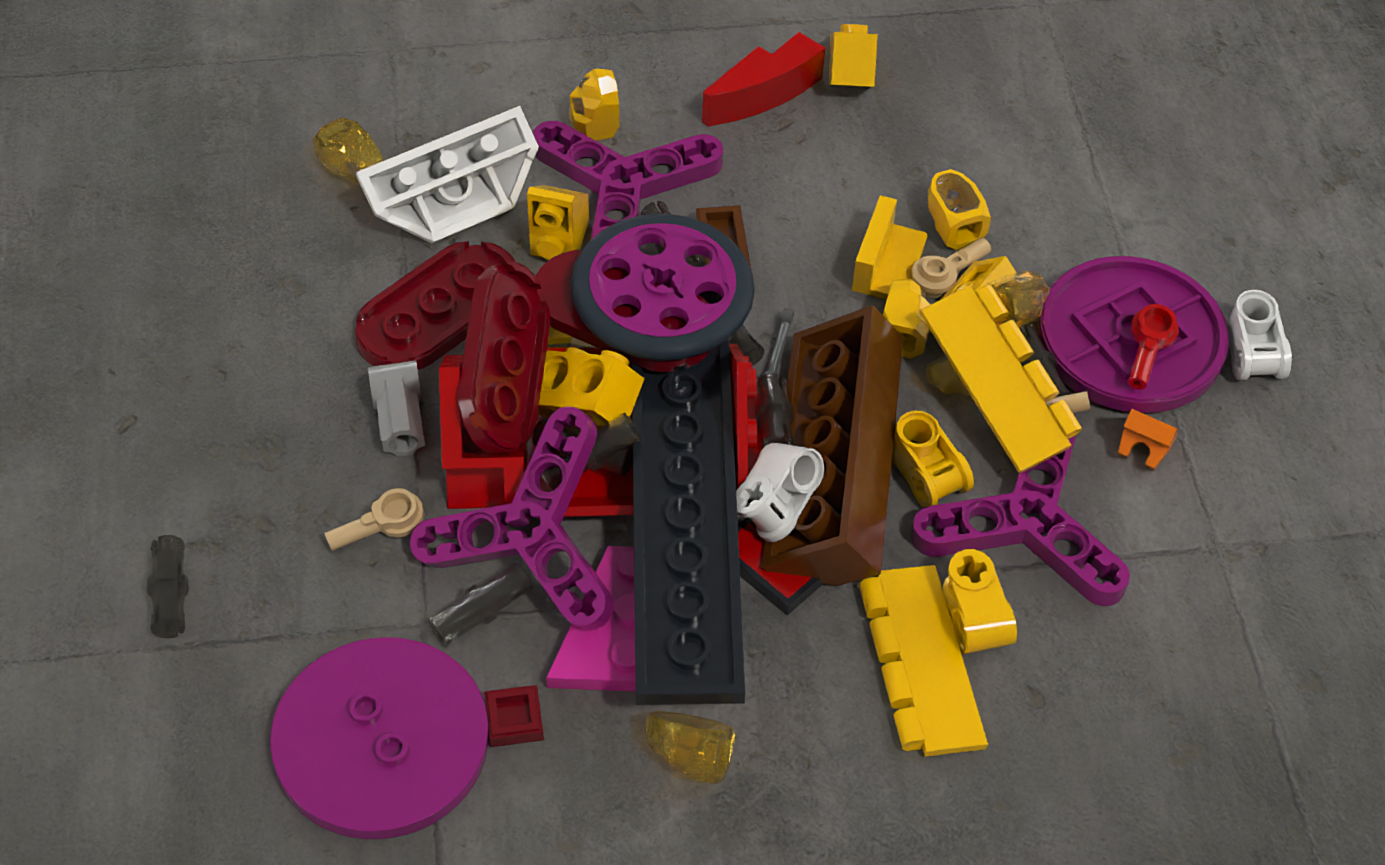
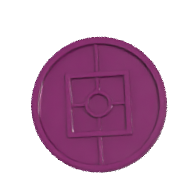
M1110 256L1098 258L1068 270L1049 289L1042 305L1038 323V337L1042 352L1056 375L1077 393L1087 391L1089 400L1109 408L1130 412L1131 409L1141 413L1168 411L1196 400L1218 378L1229 347V333L1225 317L1209 292L1197 281L1180 270L1158 261L1140 257ZM1161 304L1170 308L1176 315L1179 334L1171 346L1158 350L1147 387L1142 390L1134 389L1128 384V379L1139 343L1133 338L1130 331L1131 321L1136 312L1147 305Z
M395 637L355 641L329 651L308 665L293 680L282 696L275 711L270 735V749L279 783L291 803L301 814L320 827L336 834L359 839H386L419 831L446 816L461 803L475 785L483 769L489 743L485 703L479 688L469 673L456 660L433 646L410 639Z

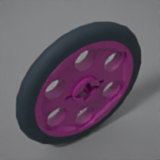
M672 214L640 215L621 220L603 229L586 244L574 263L570 278L571 300L579 318L595 337L611 348L625 354L657 361L682 360L707 353L725 343L743 325L752 309L755 293L752 270L742 251L727 235L707 223L690 217ZM647 243H655L662 246L664 251L657 255H647L641 252L639 248ZM691 255H703L711 262L704 267H694L689 265L685 259ZM617 267L626 270L629 275L621 280H611L603 273L609 268ZM704 291H713L718 293L722 300L715 304H705L699 301L696 296ZM630 304L637 307L640 312L633 317L625 318L615 314L613 310L619 305ZM677 316L685 320L687 325L678 330H671L665 328L660 322L666 317Z

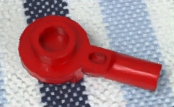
M1161 304L1147 305L1136 312L1131 321L1130 331L1133 338L1139 343L1128 379V384L1134 389L1142 390L1147 387L1158 350L1171 346L1179 334L1176 315L1170 308Z

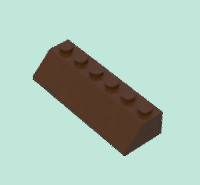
M874 305L810 327L793 335L779 443L812 448L818 451L823 458L824 475L820 485L813 492L799 515L793 530L786 537L776 542L765 541L761 566L765 571L820 578V583L841 586L881 574L904 338Z

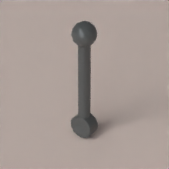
M785 308L783 311L781 325L767 371L762 373L759 380L761 386L765 389H773L778 383L776 371L789 328L792 325L794 310Z

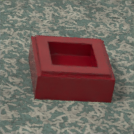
M537 685L484 691L491 747L544 741Z

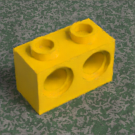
M572 347L566 348L565 352L547 350L538 414L548 420L552 413L559 408L567 406L576 407L592 418L596 429L624 432L644 378L628 366L629 360L626 357L613 351L603 350L600 355L588 354L583 350Z

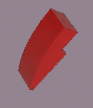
M801 32L796 33L772 54L758 46L703 91L702 123L709 127L735 122L766 112L804 93L823 78L826 47Z

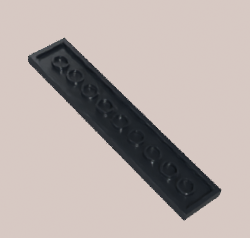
M704 291L699 294L709 304H715L722 300V297L713 291ZM728 339L725 343L712 349L698 364L686 368L687 364L674 367V371L657 372L632 363V369L644 378L632 410L636 705L745 704L731 368Z

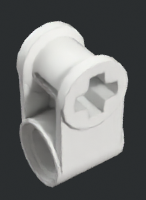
M1245 291L1239 295L1227 323L1233 374L1237 380H1247L1250 375L1274 374L1276 379H1287L1291 370L1292 355L1289 341L1285 337L1278 304L1270 294L1264 291Z
M770 443L760 452L757 462L749 475L737 489L736 500L737 513L744 518L749 517L755 523L756 531L763 540L767 542L781 540L795 527L799 515L822 481L824 463L820 453L812 448L781 443Z

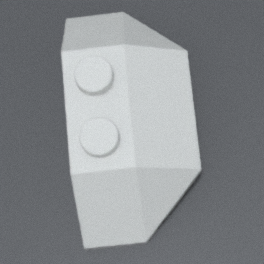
M518 106L356 172V177L376 217L433 244L514 209L539 146L521 107Z

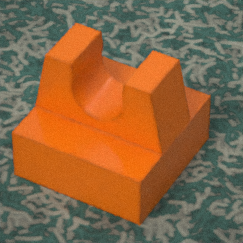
M1131 409L1123 426L1124 429L1118 454L1128 459L1136 445H1145L1150 450L1145 466L1155 471L1168 452L1170 453L1178 436V428Z

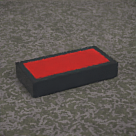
M749 517L738 524L740 576L783 613L789 615L822 586L820 578L765 571L761 567L765 540L758 535L756 525Z

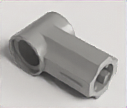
M416 360L368 367L374 410L377 409L378 426L383 451L391 452L397 457L414 454L418 448L425 446L419 403H422Z

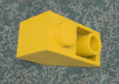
M842 24L840 32L830 34L829 85L875 86L878 34H868V25Z
M547 185L529 187L527 204L531 255L550 260L559 254L580 250L589 226L588 194Z

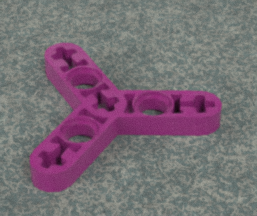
M559 121L542 122L533 130L534 138L539 146L535 157L539 161L599 194L591 240L603 229L621 221L608 218L605 215L608 211L613 209L626 211L629 215L622 220L636 217L639 215L641 199L710 178L718 174L723 165V145L718 138L712 135H694L624 157ZM583 157H592L599 161L591 167H583L576 163L578 159ZM657 164H668L674 170L667 174H660L653 171L652 168Z
M569 406L559 408L552 413L544 427L511 504L422 521L415 527L411 535L410 547L412 554L417 560L434 568H446L520 554L562 615L571 624L586 630H597L604 626L610 620L614 610L613 598L561 526L562 519L596 442L597 429L592 418L578 408ZM576 425L581 429L577 438L569 437L567 439L562 435L565 426L573 427ZM555 448L561 453L565 452L570 455L569 462L552 454L553 449ZM551 466H559L563 474L561 484L554 491L544 492L540 487V477L543 471ZM530 515L541 521L540 526L533 528L532 537L519 530L509 532L507 524L513 527L528 525ZM491 522L494 527V537L491 543L486 547L476 548L472 541L474 529L480 523ZM436 534L446 539L458 538L460 545L458 546L452 542L440 544L436 549L437 554L427 549L428 543L435 541ZM557 552H567L571 561L569 571L559 579H552L547 571L549 559ZM577 585L584 594L592 598L597 597L592 602V607L595 610L592 615L589 616L583 612L578 613L582 609L583 604L576 593L568 589Z
M1076 435L1068 439L1071 443L1069 449L1019 474L1013 493L928 506L921 509L913 520L911 542L921 554L929 557H941L956 554L964 549L984 550L1023 543L1081 595L1096 605L1112 606L1120 602L1126 592L1130 579L1129 569L1126 564L1057 505ZM1036 469L1045 470L1053 476L1055 481L1048 485H1040L1033 482L1028 473ZM1022 512L1026 515H1031L1035 512L1039 515V519L1032 516L1026 520L1021 515ZM983 515L993 520L996 528L989 532H981L973 528L969 520L974 516ZM954 521H959V534H958V525H957V526H953V525H954ZM927 526H934L937 532H943L942 536L935 537L932 531L926 530ZM1043 530L1047 533L1046 537L1042 536ZM1061 539L1071 540L1079 546L1081 552L1075 556H1065L1055 549L1054 543ZM1088 559L1093 560L1092 565L1087 562ZM1109 576L1114 580L1113 584L1108 581L1102 585L1096 582L1097 577L1104 579Z

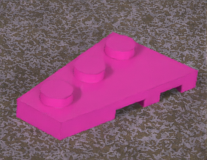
M607 547L596 570V574L613 598L614 610L612 616L604 626L597 630H586L571 624L546 677L547 688L635 691L634 547ZM585 594L582 600L583 607L578 613L583 612L589 616L592 615L595 611L592 607V602L597 597L592 598Z

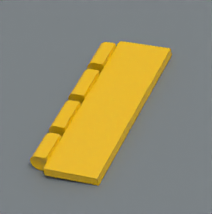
M969 285L921 309L920 315L1014 467L1021 474L1069 449L1071 443L1068 439L1081 432L1082 427L1065 400L1058 401L1050 405L1049 408L1046 405V402L1055 398L1059 391L1041 362L1034 360L1023 367L1020 364L1031 357L1034 351L1014 320L1007 321L998 327L995 323L1007 317L1009 312L992 285L984 286L976 290V292Z
M929 565L881 570L880 575L862 580L859 583V589L868 618L873 619L870 621L869 626L878 660L881 663H886L881 667L890 705L894 709H899L893 716L902 749L904 751L921 750L922 748L924 757L985 750L988 742L936 566Z

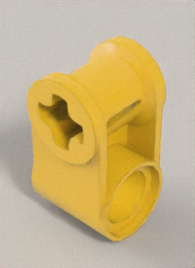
M914 410L906 412L899 418L894 433L892 463L898 468L909 484L913 495L922 507L926 508L937 505L939 499L956 491L966 493L973 489L974 478L970 465L965 457L956 450L939 426L938 421L932 415L924 411Z
M964 549L957 552L951 558L948 567V577L944 581L942 590L962 654H970L1015 644L1017 640L1015 616L1010 603L1005 598L992 560L985 553L975 549Z

